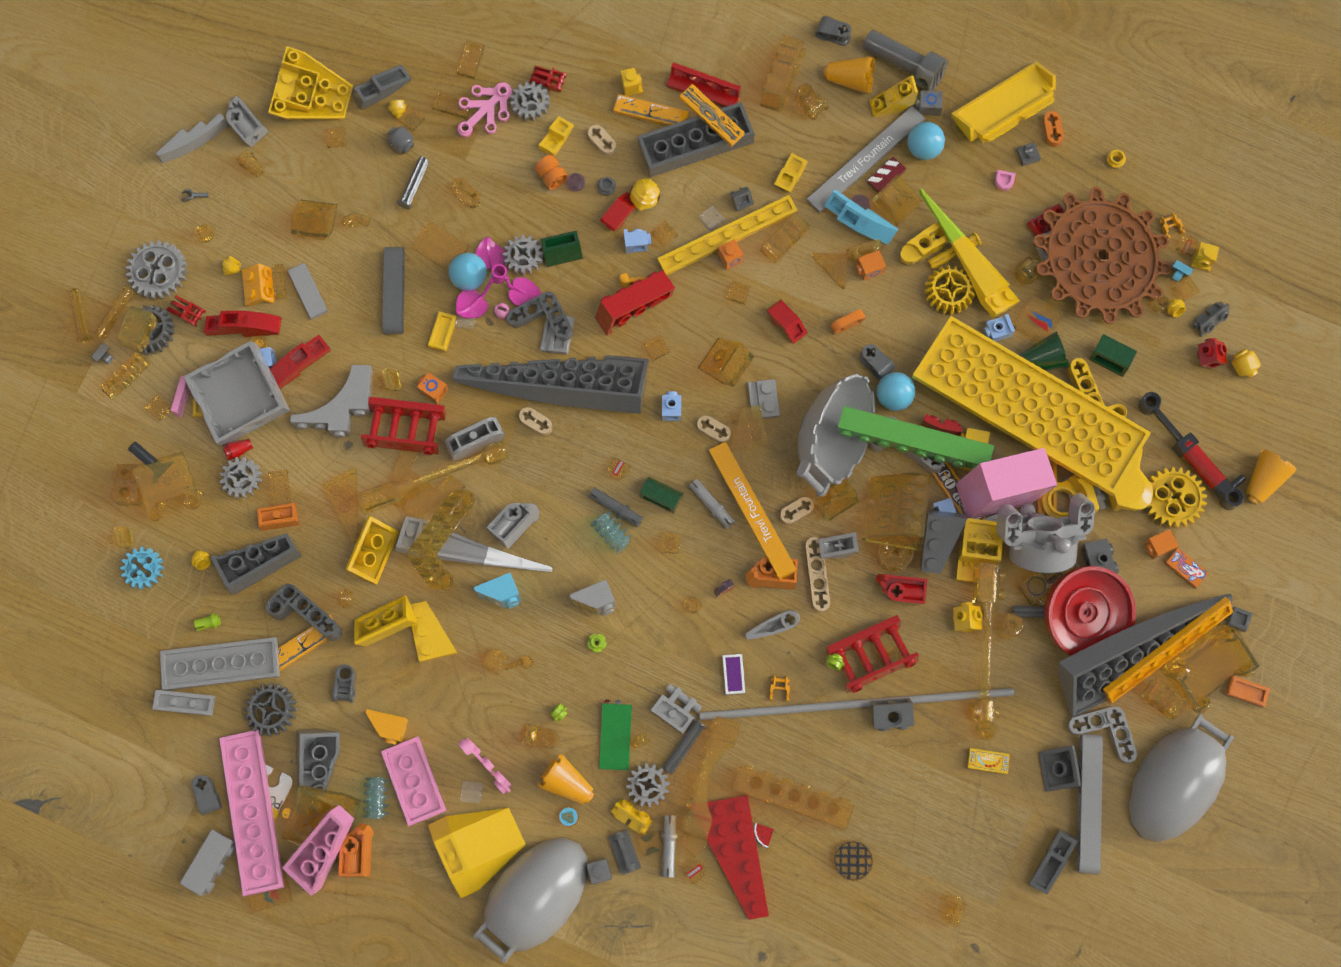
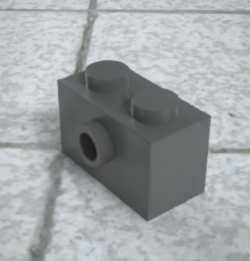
M1107 538L1085 543L1081 547L1086 566L1103 567L1116 574L1119 573L1118 565L1112 557L1114 553L1112 544L1108 543Z

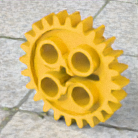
M1172 467L1169 472L1167 468H1164L1163 474L1157 471L1156 477H1150L1153 496L1151 503L1146 508L1151 509L1148 515H1155L1153 521L1160 519V526L1166 522L1167 528H1170L1172 524H1174L1175 529H1178L1180 524L1185 528L1187 522L1192 525L1194 519L1198 520L1200 518L1199 514L1204 513L1205 510L1202 507H1205L1207 503L1202 500L1206 499L1207 495L1202 494V492L1206 488L1199 487L1202 480L1196 482V474L1192 477L1189 476L1190 470L1183 473L1181 467L1176 472L1175 468ZM1173 482H1179L1182 488L1174 487ZM1157 492H1163L1166 498H1160ZM1172 496H1173V497L1177 496V497H1178V500H1177V499H1174V500H1173L1171 497H1172ZM1184 498H1190L1193 501V504H1187L1184 501ZM1168 507L1175 508L1177 514H1171L1168 511Z

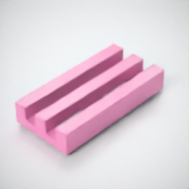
M180 376L171 407V412L176 417L181 418L190 393L184 376Z

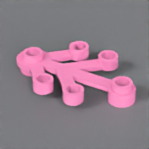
M499 83L495 88H482L480 85H474L472 87V95L478 98L481 95L492 97L489 100H469L466 97L459 100V107L462 110L480 108L467 122H461L458 125V134L463 138L471 136L472 127L486 113V132L490 135L496 132L494 106L499 101L500 111L498 119L501 122H506L509 119L507 100L512 95L510 85ZM479 89L480 93L476 94L474 90ZM505 89L506 93H500V90ZM463 101L468 103L466 106L461 105ZM504 113L507 117L501 118L500 115ZM467 126L468 130L463 131L462 127ZM493 126L494 130L490 131L488 127Z
M468 737L466 739L463 738L458 743L461 749L468 756L473 753L486 769L497 779L493 783L503 794L507 791L510 792L509 787L511 784L499 771L495 773L492 770L494 765L486 756L483 758L479 756L481 751Z

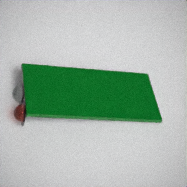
M606 699L602 704L599 769L629 771L632 705L622 704L620 700H616L615 704H612L609 699Z

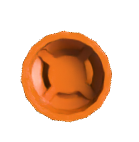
M554 155L545 156L534 168L540 178H544L543 182L549 190L557 189L569 177L563 167L559 168L560 164Z

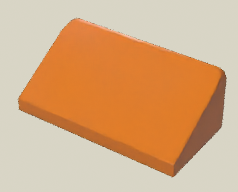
M296 503L257 508L258 527L261 531L299 525Z

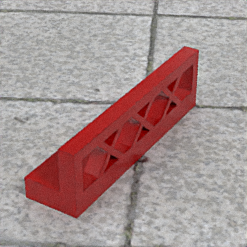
M674 62L671 65V74L666 84L667 88L683 93L693 84L717 106L724 108L738 103L741 95V86Z

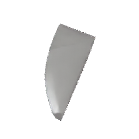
M787 610L745 634L747 640L791 629L800 622V615L796 610ZM787 614L795 617L793 620L795 623L791 624L790 621H786Z

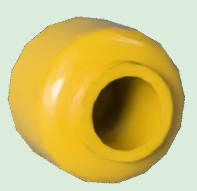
M1243 349L1233 355L1234 359L1231 363L1239 376L1250 378L1258 373L1257 369L1261 363L1254 351Z

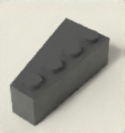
M286 533L264 540L256 545L245 546L246 548L236 551L231 550L226 552L227 554L215 555L210 558L226 588L235 595L300 558L302 555L294 540Z

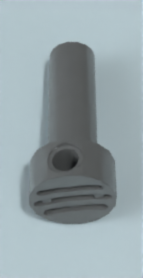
M874 29L869 32L863 44L864 50L914 75L915 84L926 91H934L948 66V59L933 51L924 56Z

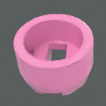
M500 303L496 305L494 312L497 318L506 319L510 310L506 304Z

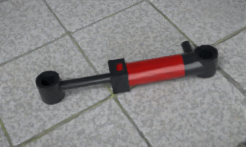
M1155 392L1146 393L1138 403L1140 412L1145 415L1154 414L1177 441L1172 447L1174 452L1180 458L1183 457L1217 496L1220 505L1224 509L1233 510L1237 508L1244 500L1243 492L1237 487L1246 481V477L1241 474L1230 482L1200 448L1197 438L1191 432L1183 437L1159 409L1161 397ZM1146 400L1151 401L1153 407L1148 406ZM1228 495L1234 497L1235 503L1229 501Z

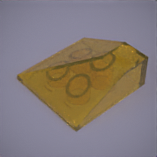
M299 785L282 839L301 846L325 816L339 805L354 818L348 831L349 833L362 800L341 792ZM339 852L337 854L335 861H337L339 858Z

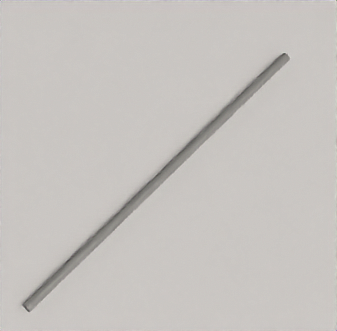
M1004 688L700 712L699 714L700 720L864 708L871 707V701L910 698L913 704L1014 696V689Z

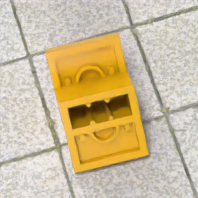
M967 518L964 525L963 538L959 543L955 581L995 585L997 565L1001 561L1003 540L996 532L997 522Z

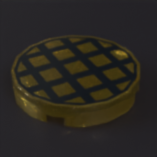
M855 840L846 841L834 852V869L845 880H862L872 870V853L862 842Z

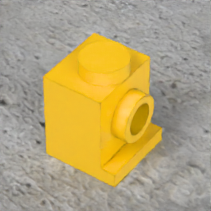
M635 68L622 70L621 82L625 96L643 93L640 74L636 73Z
M1201 242L1195 250L1191 267L1209 272L1217 259L1219 247Z

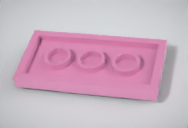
M419 737L381 751L408 826L447 811Z

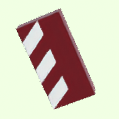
M892 157L867 183L881 195L906 171V168L897 159Z

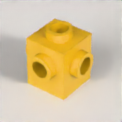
M971 602L961 603L960 607L953 608L955 631L968 633L982 630L981 607L973 606Z

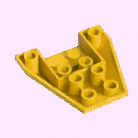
M286 46L268 114L284 119H344L353 85L307 53Z
M509 808L446 816L428 825L436 849L461 899L480 890L526 845Z

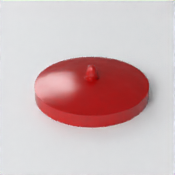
M1097 566L1077 567L1063 574L1052 586L1045 603V625L1053 643L1065 654L1072 656L1116 633L1134 626L1136 620L1134 596L1128 584L1115 572Z

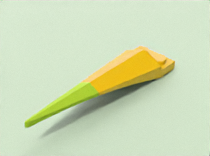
M920 189V196L952 244L981 305L992 318L1016 306L1020 300L1009 288L1010 284L926 192Z

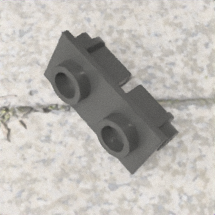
M1221 301L1214 303L1206 310V313L1210 315L1209 317L1202 313L1193 321L1192 327L1195 330L1200 329V337L1212 332L1216 325L1228 318V303L1226 305Z
M627 830L608 837L622 875L641 868Z

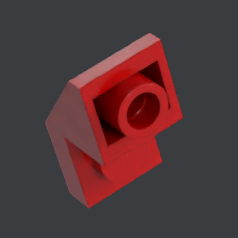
M626 192L617 198L600 219L613 232L623 226L629 214L637 209L632 203L629 193Z
M782 300L777 301L766 310L773 324L783 329L790 343L795 344L808 333L800 318Z

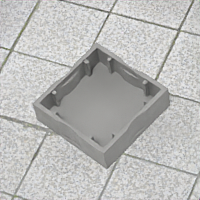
M252 341L228 352L221 359L206 364L184 376L195 401L203 411L205 421L216 444L222 446L235 441L290 411L259 346Z

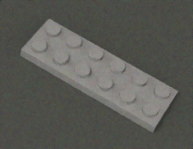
M276 637L160 651L162 690L164 691L280 677L278 638Z

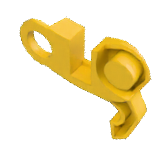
M1143 449L1139 452L1113 496L1108 494L1113 511H1119L1120 509L1142 510L1151 503L1153 496L1152 484L1140 470ZM1077 475L1069 477L1068 480L1062 483L1056 482L1057 485L1041 498L1045 514L1054 518L1069 516V512H1059L1051 503L1052 494L1057 491L1066 492L1072 497L1075 494L1082 493L1095 505V513L1100 509L1093 485Z

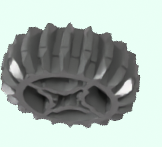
M143 305L141 311L139 308H136L137 313H130L132 318L126 319L128 325L123 326L126 330L123 333L127 338L126 342L131 344L130 347L133 350L136 349L140 354L144 352L145 355H148L151 351L152 354L156 355L157 349L163 352L162 347L164 345L169 347L167 342L173 341V338L170 336L175 334L173 318L168 315L169 313L166 310L162 311V308L159 306L155 308L154 305H150L148 309ZM150 318H158L162 320V323L152 322ZM137 337H146L148 342H141L137 340Z
M269 683L268 689L265 684H262L261 691L256 687L254 688L255 695L249 693L248 696L252 699L251 701L245 700V704L249 705V707L243 708V711L249 714L245 715L244 719L250 720L247 725L249 727L254 726V732L260 730L259 734L264 736L267 731V736L271 737L273 730L276 735H280V728L286 732L287 728L285 725H293L289 720L290 718L296 719L292 712L298 711V708L292 707L297 701L295 699L290 700L294 695L291 692L287 694L288 688L284 687L281 690L280 684H277L274 688V684ZM272 694V697H269L267 702H259L263 697ZM279 695L284 700L285 711L278 707ZM272 705V707L278 712L273 711L269 714V712L263 707L268 708ZM256 708L263 713L262 724L257 719ZM277 716L282 717L281 720L277 723L269 725V722L271 723L273 718Z

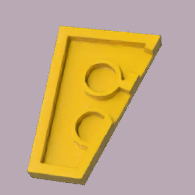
M427 601L410 604L418 622L411 627L419 662L458 654Z

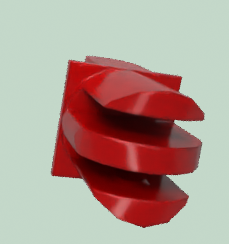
M535 65L529 82L532 83L534 81L535 85L541 84L542 87L548 88V91L561 92V85H564L563 80L567 77V74L554 70V67L550 70Z
M175 295L174 298L180 303L172 300L170 304L177 310L169 306L166 310L196 327L197 321L202 319L201 315L205 314L206 311L192 301L189 302Z

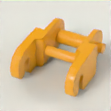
M1171 213V216L1167 218L1160 217L1161 229L1169 239L1171 238L1170 234L1168 235V228L1175 226L1181 234L1185 233V230L1182 229L1183 224L1181 220H1177V215ZM1170 220L1173 221V224L1167 225L1166 223Z
M774 675V678H771L773 684L770 685V700H772L773 690L778 689L787 692L786 701L789 702L790 686H787V682H790L788 676L784 679L776 678ZM775 682L785 683V687H777Z

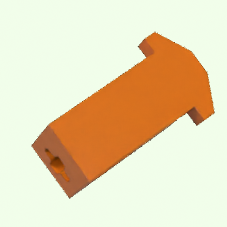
M764 557L746 574L745 579L752 588L757 586L795 590L797 571L779 580L767 557ZM791 559L797 569L798 559Z
M361 823L346 835L339 852V877H371V850L374 832L370 825Z

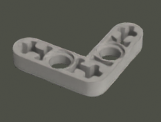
M1120 707L1102 709L1076 716L1069 720L1067 729L1073 735H1081L1108 727L1119 761L1126 764L1136 759L1137 751L1125 714ZM1112 711L1119 714L1117 722L1118 724L1122 722L1123 726L1113 728V725H1116V721L1114 718H1110V715L1113 714ZM1096 715L1101 719L1099 726L1092 725V716ZM1084 718H1086L1087 725L1080 727L1079 731L1076 728L1073 729L1072 725L1075 724V721L1080 724L1085 722ZM1119 729L1126 733V738L1122 741L1116 737V731ZM1129 743V745L1125 746L1127 752L1131 751L1132 753L1129 756V760L1127 757H1123L1122 753L1125 752L1124 746L1119 747V744Z

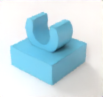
M1176 260L1172 268L1177 271L1172 279L1178 282L1183 274L1189 277L1194 269Z

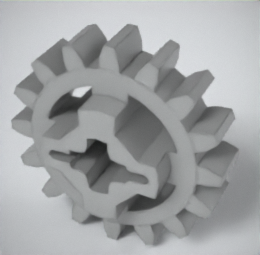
M534 81L531 85L525 82V86L519 84V90H513L514 95L510 96L512 101L510 102L511 108H513L514 114L518 113L520 119L525 116L526 121H528L529 117H532V120L535 121L536 116L540 119L542 118L541 113L547 114V108L550 107V97L547 95V89L542 90L541 84L535 86Z
M524 235L521 236V239L515 236L514 242L508 241L510 246H504L506 251L503 253L505 265H509L510 271L515 269V274H518L519 271H522L523 276H525L526 271L532 274V269L538 270L537 264L543 263L541 259L544 257L543 252H541L543 250L542 246L538 245L537 239L532 241V236H529L528 239H525ZM534 251H535V252H536V255H535V258L533 259L532 255L534 254ZM512 252H514V254H515V255L513 256V259H511V254H512Z
M235 457L234 463L229 460V466L222 467L225 473H220V476L224 478L220 480V483L224 485L222 489L225 492L228 491V495L231 497L235 494L237 499L241 495L246 499L248 493L253 496V490L260 489L257 483H262V480L258 478L262 476V472L257 471L260 467L257 464L254 465V461L251 459L247 462L245 457L242 458V461ZM248 468L252 470L253 475L248 474ZM229 481L234 482V488L231 487Z
M646 763L644 769L639 765L638 772L631 771L634 777H628L627 780L631 782V785H627V789H632L629 796H635L634 803L641 801V807L648 803L649 808H651L653 802L658 806L659 799L665 800L663 794H669V790L665 789V787L669 786L670 782H665L668 775L662 776V768L657 771L655 764L652 768H649L648 763ZM649 772L645 778H638L641 774ZM655 775L660 778L662 786L656 783ZM649 780L655 788H649L646 791L645 786L641 783H647ZM635 785L641 788V796L637 794ZM654 792L659 793L656 797L648 799L650 794Z

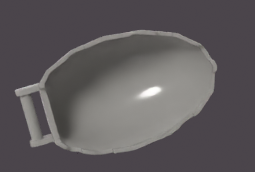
M858 373L838 379L822 390L803 417L797 442L798 458L801 463L797 469V475L801 478L803 477L816 490V494L819 497H823L827 493L830 484H840L844 478H849L853 474V468L855 465H859L868 443L859 441V438H845L840 433H837L844 406L875 413L874 391H871L869 388V379L866 376L858 375Z
M1199 714L1190 727L1175 730L1162 738L1149 751L1133 780L1131 798L1128 803L1131 823L1139 832L1141 838L1156 842L1176 838L1198 823L1215 802L1225 780L1227 764L1225 752L1233 741L1234 736L1227 735L1205 720L1203 715ZM1200 725L1224 742L1223 745L1210 735L1197 729V726Z
M567 838L543 841L522 853L502 872L489 893L484 910V924L473 937L475 939L478 938L494 952L503 964L514 952L527 951L547 941L568 920L580 901L588 878V859L581 845ZM488 928L511 949L506 953L484 933V930Z

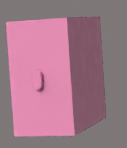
M1045 448L980 463L956 484L966 517L975 519L998 513L999 508L1004 504H1010L1015 509L1025 504H1032L1054 488L1057 483Z

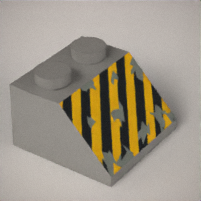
M606 580L570 594L573 606L596 615H609L616 608L615 599Z

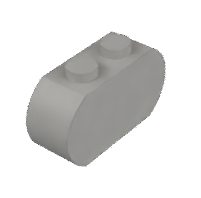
M490 417L451 435L445 440V445L452 459L460 461L499 443L505 437V434L497 418Z

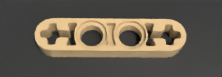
M812 537L807 540L805 545L812 606L815 611L823 613L830 606L825 559H822L820 556L810 558L809 555L813 556V549L809 548V546H811L812 542L819 545V538ZM820 547L816 549L817 555L820 554ZM815 560L820 561L822 568L820 570H813L811 563ZM817 579L822 580L824 588L816 589L813 582ZM826 592V595L822 594V601L826 602L827 604H825L823 608H820V605H816V603L819 601V595L815 596L814 593L820 594Z

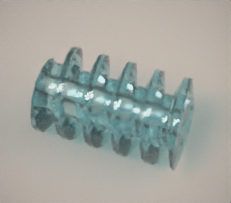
M610 511L599 516L591 524V527L596 526L595 531H601L600 537H606L605 542L611 543V549L617 548L615 553L619 554L631 543L630 538L632 534L624 535L627 529L620 530L622 523L614 524L617 518L610 519L609 517L612 514Z
M364 778L370 782L364 784V787L369 790L364 791L363 794L369 798L364 799L363 803L369 806L364 807L363 811L369 814L363 816V819H383V816L389 815L388 812L383 811V808L389 807V804L383 803V800L389 799V796L383 794V792L389 791V788L384 787V784L389 783V780L384 778Z

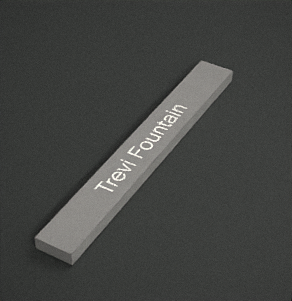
M913 106L910 107L808 197L807 202L820 214L826 208L824 205L835 189L841 194L845 192L906 138L915 125L924 122L925 117Z

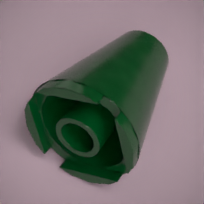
M1057 331L1019 354V356L1045 371L1070 367Z

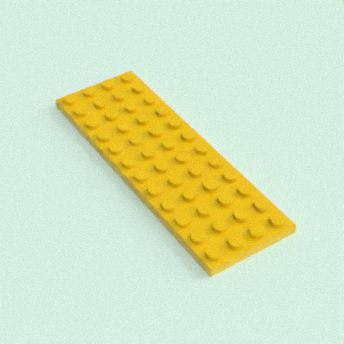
M950 316L912 375L913 379L1033 450L1045 448L1048 459L1111 496L1117 491L1151 432L952 316Z

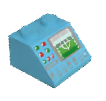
M511 573L474 587L480 599L502 608H514L522 601Z

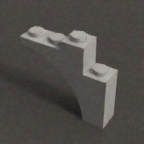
M351 365L350 375L346 384L333 400L317 410L291 415V424L298 430H307V427L315 428L316 430H326L328 428L329 433L335 438L350 436L352 414L358 417L371 414L368 401L369 397H372V367L370 365Z

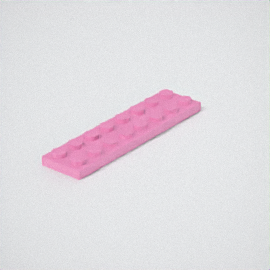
M260 730L219 738L243 896L285 888L262 739L259 734Z

